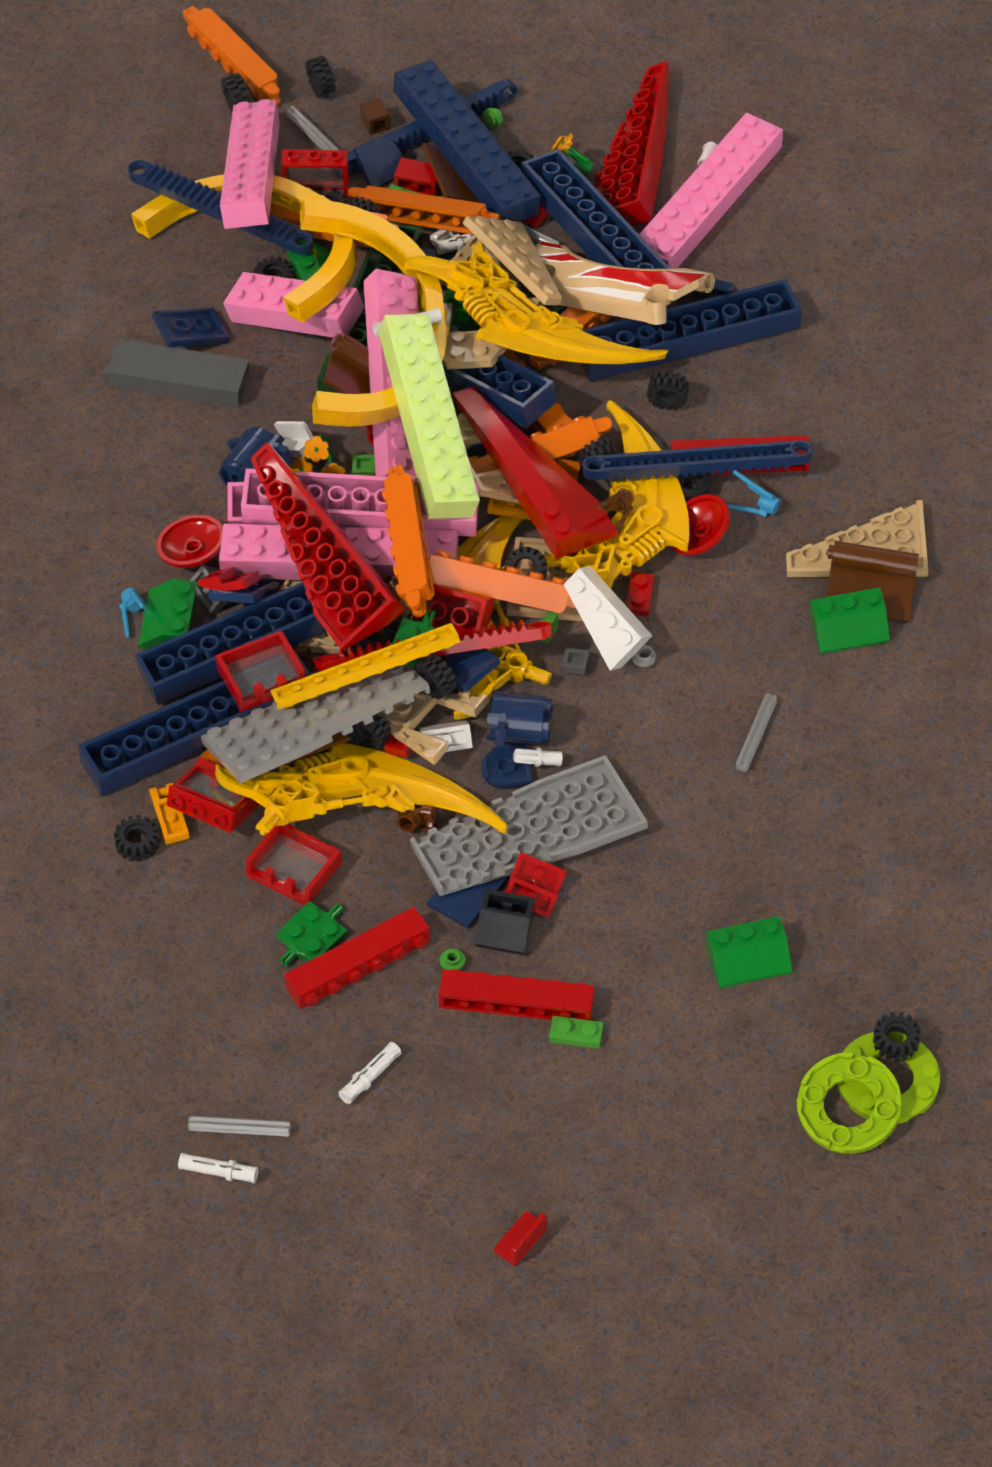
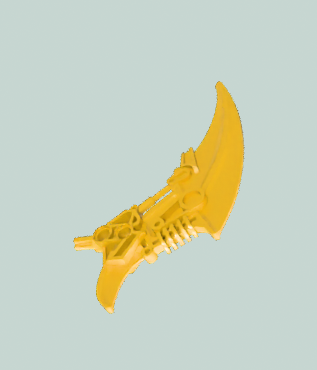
M478 242L477 245L472 244V255L469 261H448L431 256H414L407 259L403 267L404 270L420 271L447 282V288L455 291L454 297L457 300L464 301L463 308L480 325L481 329L478 330L476 339H483L511 350L539 357L591 364H628L665 359L668 350L640 349L606 341L582 331L584 326L579 324L578 320L559 316L558 313L551 312L544 306H536L516 287L517 283L509 279L508 273L485 253V246H482V242Z
M611 400L607 402L606 408L613 415L620 429L624 453L662 451L634 418ZM670 474L668 478L661 475L659 479L651 476L648 480L645 476L641 480L633 477L631 481L624 478L621 482L617 478L614 479L613 482H610L612 486L610 497L621 488L629 490L634 497V501L631 504L634 509L629 513L619 532V536L555 559L553 554H546L544 556L548 564L547 568L559 566V569L566 573H575L579 568L591 566L611 589L614 580L620 573L626 576L629 575L632 565L642 566L666 546H674L682 551H688V510L679 481L673 474ZM610 507L605 512L608 514L610 510H614ZM624 511L617 512L611 519L615 527H617Z
M500 516L477 531L476 537H469L459 546L458 559H460L461 555L474 558L476 563L483 564L484 561L497 563V568H500L507 543L524 519ZM495 599L493 609H496L499 615L500 624L504 623L507 627L510 622L502 610L501 600ZM490 620L487 630L490 629L491 624H493L492 620ZM518 643L485 648L497 656L501 663L467 692H470L471 696L476 697L486 694L490 700L493 691H496L508 680L517 683L528 678L546 686L550 682L552 673L532 666V661L527 660V656L521 652ZM456 710L453 712L454 719L456 720L472 717Z
M342 743L328 748L330 753L327 751L323 754L320 753L316 756L297 760L294 764L295 767L292 768L282 765L279 767V772H265L261 776H256L243 783H239L227 769L219 764L216 765L215 769L216 779L221 786L236 794L252 798L266 808L264 811L265 816L256 825V829L260 830L261 835L269 833L275 825L284 826L290 822L312 819L316 814H326L327 810L343 808V806L362 803L366 807L376 805L383 808L388 806L400 812L414 810L415 804L434 806L471 816L491 825L501 833L506 834L507 823L482 801L454 782L408 760L363 746ZM362 795V797H357V798H351V799H345V800H342V799H341V798H347V797H353V796Z

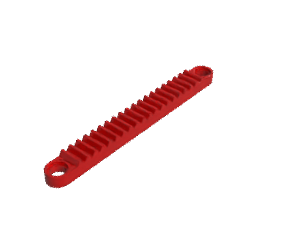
M520 620L518 625L510 621L507 627L504 623H501L499 628L491 624L488 630L485 626H482L480 631L472 627L469 633L466 629H463L462 633L458 634L460 643L433 653L436 656L547 639L553 635L552 625L548 621L525 624L523 620ZM396 639L395 644L401 641L399 639ZM390 640L386 642L385 646L377 642L376 647H373L369 643L366 649L358 645L357 650L350 646L347 652L339 648L338 653L316 657L313 660L315 672H321L393 644Z

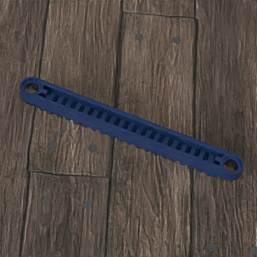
M503 79L463 99L478 117V115L483 116V112L488 108L500 109L501 104L512 100L516 96L518 88L510 79ZM414 121L380 138L391 140L398 146L400 152L407 153V149L414 150V145L420 147L421 142L428 143L429 136L418 122ZM353 150L348 152L349 176L355 173L363 174ZM332 168L334 173L343 179L341 168Z
M136 160L129 164L128 173L132 182L223 221L220 209L221 191L217 193L214 188L211 190L208 185L202 186L201 182L195 183L192 178L188 180L185 175L181 177L178 172L174 174L171 169L167 171L164 166L160 168L157 163L153 165L144 160ZM138 169L145 170L142 174L134 173ZM272 213L269 215V224L238 227L243 231L299 255L310 253L314 247L313 238L309 232L301 230L295 223L291 225L288 220L282 221L281 217L275 218ZM300 240L308 242L303 246L297 245V242Z
M797 440L596 455L584 459L583 475L590 480L608 479L610 482H613L617 478L621 482L624 478L631 481L633 477L641 480L643 476L648 480L651 476L659 479L661 475H664L665 478H668L670 474H673L674 477H678L679 474L686 477L688 473L696 476L698 472L702 475L710 472L711 475H714L716 471L723 474L725 470L733 473L736 469L739 473L743 469L751 472L753 468L760 471L763 467L767 471L771 467L778 470L780 466L788 469L790 465L809 463L812 460L813 447L807 441ZM802 450V451H805V452H807V453H806V454H797L796 451ZM590 466H598L599 469H598V470H591V469H589V467H590Z

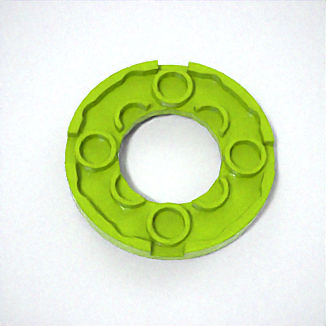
M892 1031L887 1034V1037L894 1042H903L907 1039L906 1035L900 1032ZM874 1032L855 1039L845 1048L843 1053L853 1052L855 1055L870 1056L875 1059L880 1057L879 1050L876 1051L874 1048ZM921 1042L919 1043L918 1051H915V1055L912 1058L908 1055V1060L904 1061L912 1070L913 1083L906 1092L901 1094L902 1108L897 1124L908 1122L909 1119L925 1113L931 1107L938 1094L940 1084L938 1063L931 1051ZM857 1081L838 1083V1091L849 1104V1108L861 1117L869 1119L875 1108V1099L872 1091L866 1085Z
M853 1052L834 1054L816 1063L804 1076L797 1097L799 1119L809 1137L823 1148L842 1154L865 1152L883 1143L896 1128L902 1108L899 1085L891 1071L877 1059L870 1056L855 1055ZM843 1081H857L866 1085L872 1091L875 1099V1108L871 1117L863 1124L855 1127H846L833 1123L827 1117L824 1110V1099L828 1091L835 1084Z

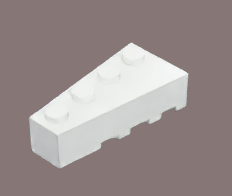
M591 566L579 568L564 584L610 671L622 668L652 637L651 633Z

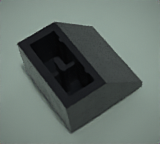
M486 889L480 909L475 947L525 955L535 916V898Z

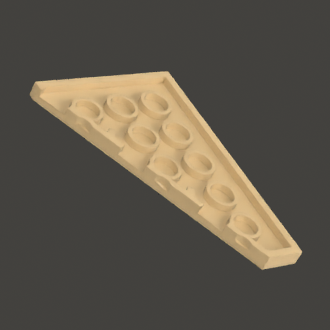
M467 216L463 224L544 305H559L562 297L521 222L508 219L498 220L493 217L488 219L481 216Z
M917 500L916 504L903 509L900 507L891 513H885L872 518L869 523L857 527L855 525L846 531H840L827 536L825 541L815 545L810 543L801 549H795L786 553L787 577H829L832 559H827L829 545H834L835 541L918 553L919 558L915 577H928L923 500Z

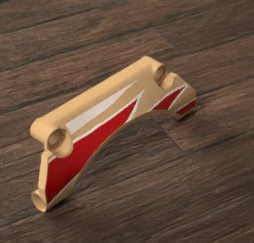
M545 241L535 245L562 297L559 303L562 306L660 325L666 323V305L670 304V300L675 301L693 290L710 293L715 283L714 275L709 272L688 268L640 269L612 266L584 259L571 252L566 245Z

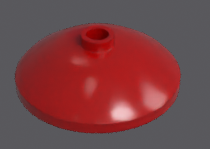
M704 494L686 501L689 517L688 551H682L677 547L670 546L675 552L685 556L698 555L710 550L722 539L730 523V510L727 504L716 495Z
M189 515L177 519L160 533L156 544L158 554L162 561L174 567L191 568L202 565L220 552L223 525L217 519L208 515Z

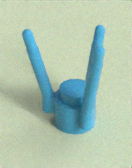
M734 470V475L748 484L747 487L760 495L757 503L760 509L727 504L730 509L759 514L763 517H766L768 513L774 515L780 506L781 499Z
M128 588L122 592L121 600L123 603L119 605L122 611L124 631L127 638L130 637L127 611L138 612L141 608L145 611L146 608L144 599L141 598L138 590L135 588Z

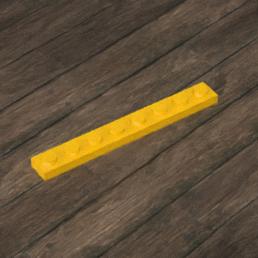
M450 623L270 691L278 710L290 708L299 702L314 699L318 695L338 690L342 686L359 682L374 674H381L385 670L405 665L409 661L426 657L441 649H448L460 643V639L453 624Z

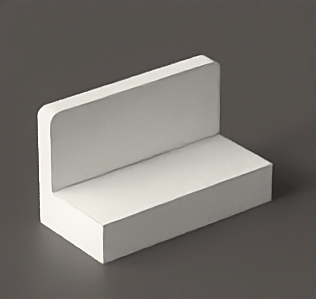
M277 421L274 426L285 439L282 444L288 447L292 457L304 458L305 442L314 437L305 422Z
M466 720L419 727L420 733L447 742L448 750L446 752L473 748L470 725Z

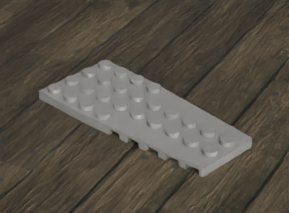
M409 665L396 666L385 670L381 674H374L359 682L342 686L338 690L318 695L314 699L299 702L290 708L278 710L274 701L271 706L264 709H254L250 715L243 718H234L223 727L209 729L207 734L201 736V741L238 782L243 783L333 742L332 736L339 732L343 736L353 732L352 726L361 721L364 725L373 722L372 716L379 712H384L386 715L393 712V705L399 702H404L405 704L413 702L414 695L421 691L429 694L430 688L429 684Z
M604 755L513 791L512 797L505 800L500 797L491 801L492 806L489 808L507 823L506 834L471 816L461 820L456 817L449 820L448 826L439 830L436 827L427 830L428 835L417 840L411 837L410 843L439 896H443L511 875L519 852L544 862L552 863L648 828V822L612 764Z

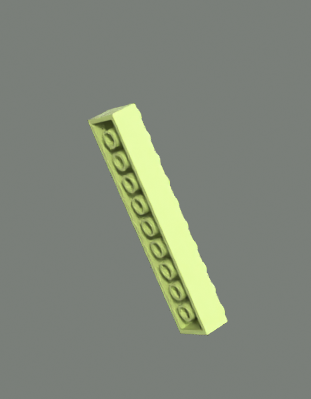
M429 314L385 315L378 333L427 518H472L480 500Z

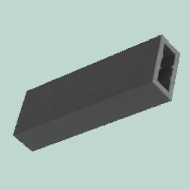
M118 339L116 347L112 348L110 354L111 361L109 364H106L104 376L107 377L108 386L234 407L240 406L250 377L249 359Z

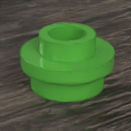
M488 108L483 112V121L486 126L496 129L501 125L503 116L498 109Z
M448 949L441 954L440 965L445 970H461L465 965V956L457 949Z

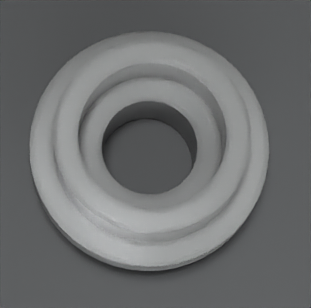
M643 645L632 657L633 663L643 668L653 665L656 660L654 650L648 645Z

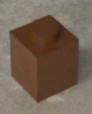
M380 98L360 103L361 120L369 135L390 130L389 113Z

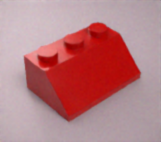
M433 584L434 596L431 600L426 601V609L431 610L428 619L432 611L436 612L431 624L432 627L436 629L452 623L458 634H461L463 629H466L469 633L472 627H475L477 631H480L482 626L488 627L495 598ZM413 615L412 621L422 622L425 615L422 617H415Z

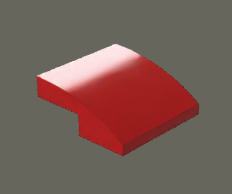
M231 567L214 571L197 580L199 586L208 589L232 591L246 589L261 579L258 571L237 576L235 568Z
M519 852L505 892L534 897L535 912L549 918L567 871Z

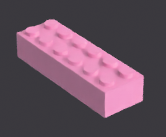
M248 272L241 274L223 302L232 322L334 337L337 333L341 334L342 332L349 334L365 308L357 288L344 287L333 301L301 323L288 315L283 297L305 281Z

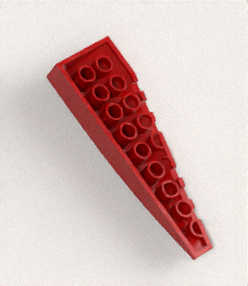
M667 61L647 68L639 85L641 90L634 95L632 99L634 102L633 107L627 110L625 114L627 119L620 124L609 147L611 152L604 157L602 161L604 166L602 171L597 172L595 176L596 183L593 185L631 226L646 223L652 220L663 161L667 125L669 63Z
M472 386L452 393L456 404L555 559L619 536L618 530L604 509L596 508L600 504L599 501Z
M266 442L251 457V461L260 482L264 486L267 500L271 503L274 510V517L280 525V531L292 561L296 564L299 578L303 581L306 588L305 592L308 600L312 603L315 617L339 648L345 650L389 625L406 608L312 492L276 450Z

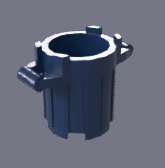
M252 427L249 430H245L240 437L230 439L227 444L231 452L223 460L224 462L219 470L221 480L226 486H228L229 482H244L246 469H255L251 457L266 442L276 450L288 465L292 464L294 459L290 450L282 444L285 439L280 434L276 433L274 435L260 427Z
M510 687L505 688L504 692L493 691L491 713L487 715V723H490V734L486 735V740L495 741L497 746H504L505 741L541 745L542 743H549L551 731L548 730L553 715L552 699H547V696L517 694Z

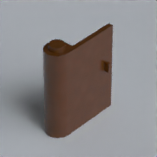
M423 143V150L445 198L481 203L444 157L437 146Z
M345 332L337 333L330 343L333 347L323 383L342 394L371 393L368 347Z
M835 541L834 545H829L827 559H832L826 597L880 587L886 607L887 620L908 623L919 554Z

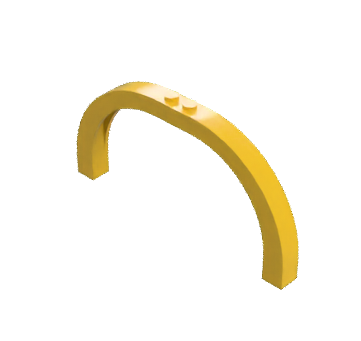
M224 175L196 180L195 183L201 182L202 186L208 185L211 190L214 188L219 193L220 191L222 192ZM274 175L271 204L282 206L300 215L304 198L331 201L310 188ZM160 195L131 215L136 231L150 239L169 225L198 210ZM330 233L334 238V243L326 262L311 278L283 297L289 316L303 323L340 294L352 277L356 266L357 247L355 239Z
M304 198L300 210L301 230L338 234L361 241L391 259L405 275L416 277L420 312L439 308L442 315L441 323L431 325L440 358L443 361L449 326L445 325L447 308H444L439 279L420 271L403 269L407 259L414 256H426L425 253L403 231L369 211L340 202ZM393 387L368 394H342L317 391L312 403L313 424L347 427L366 426L385 422L400 416Z

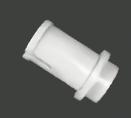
M708 142L704 144L703 152L697 161L698 166L716 148V143Z

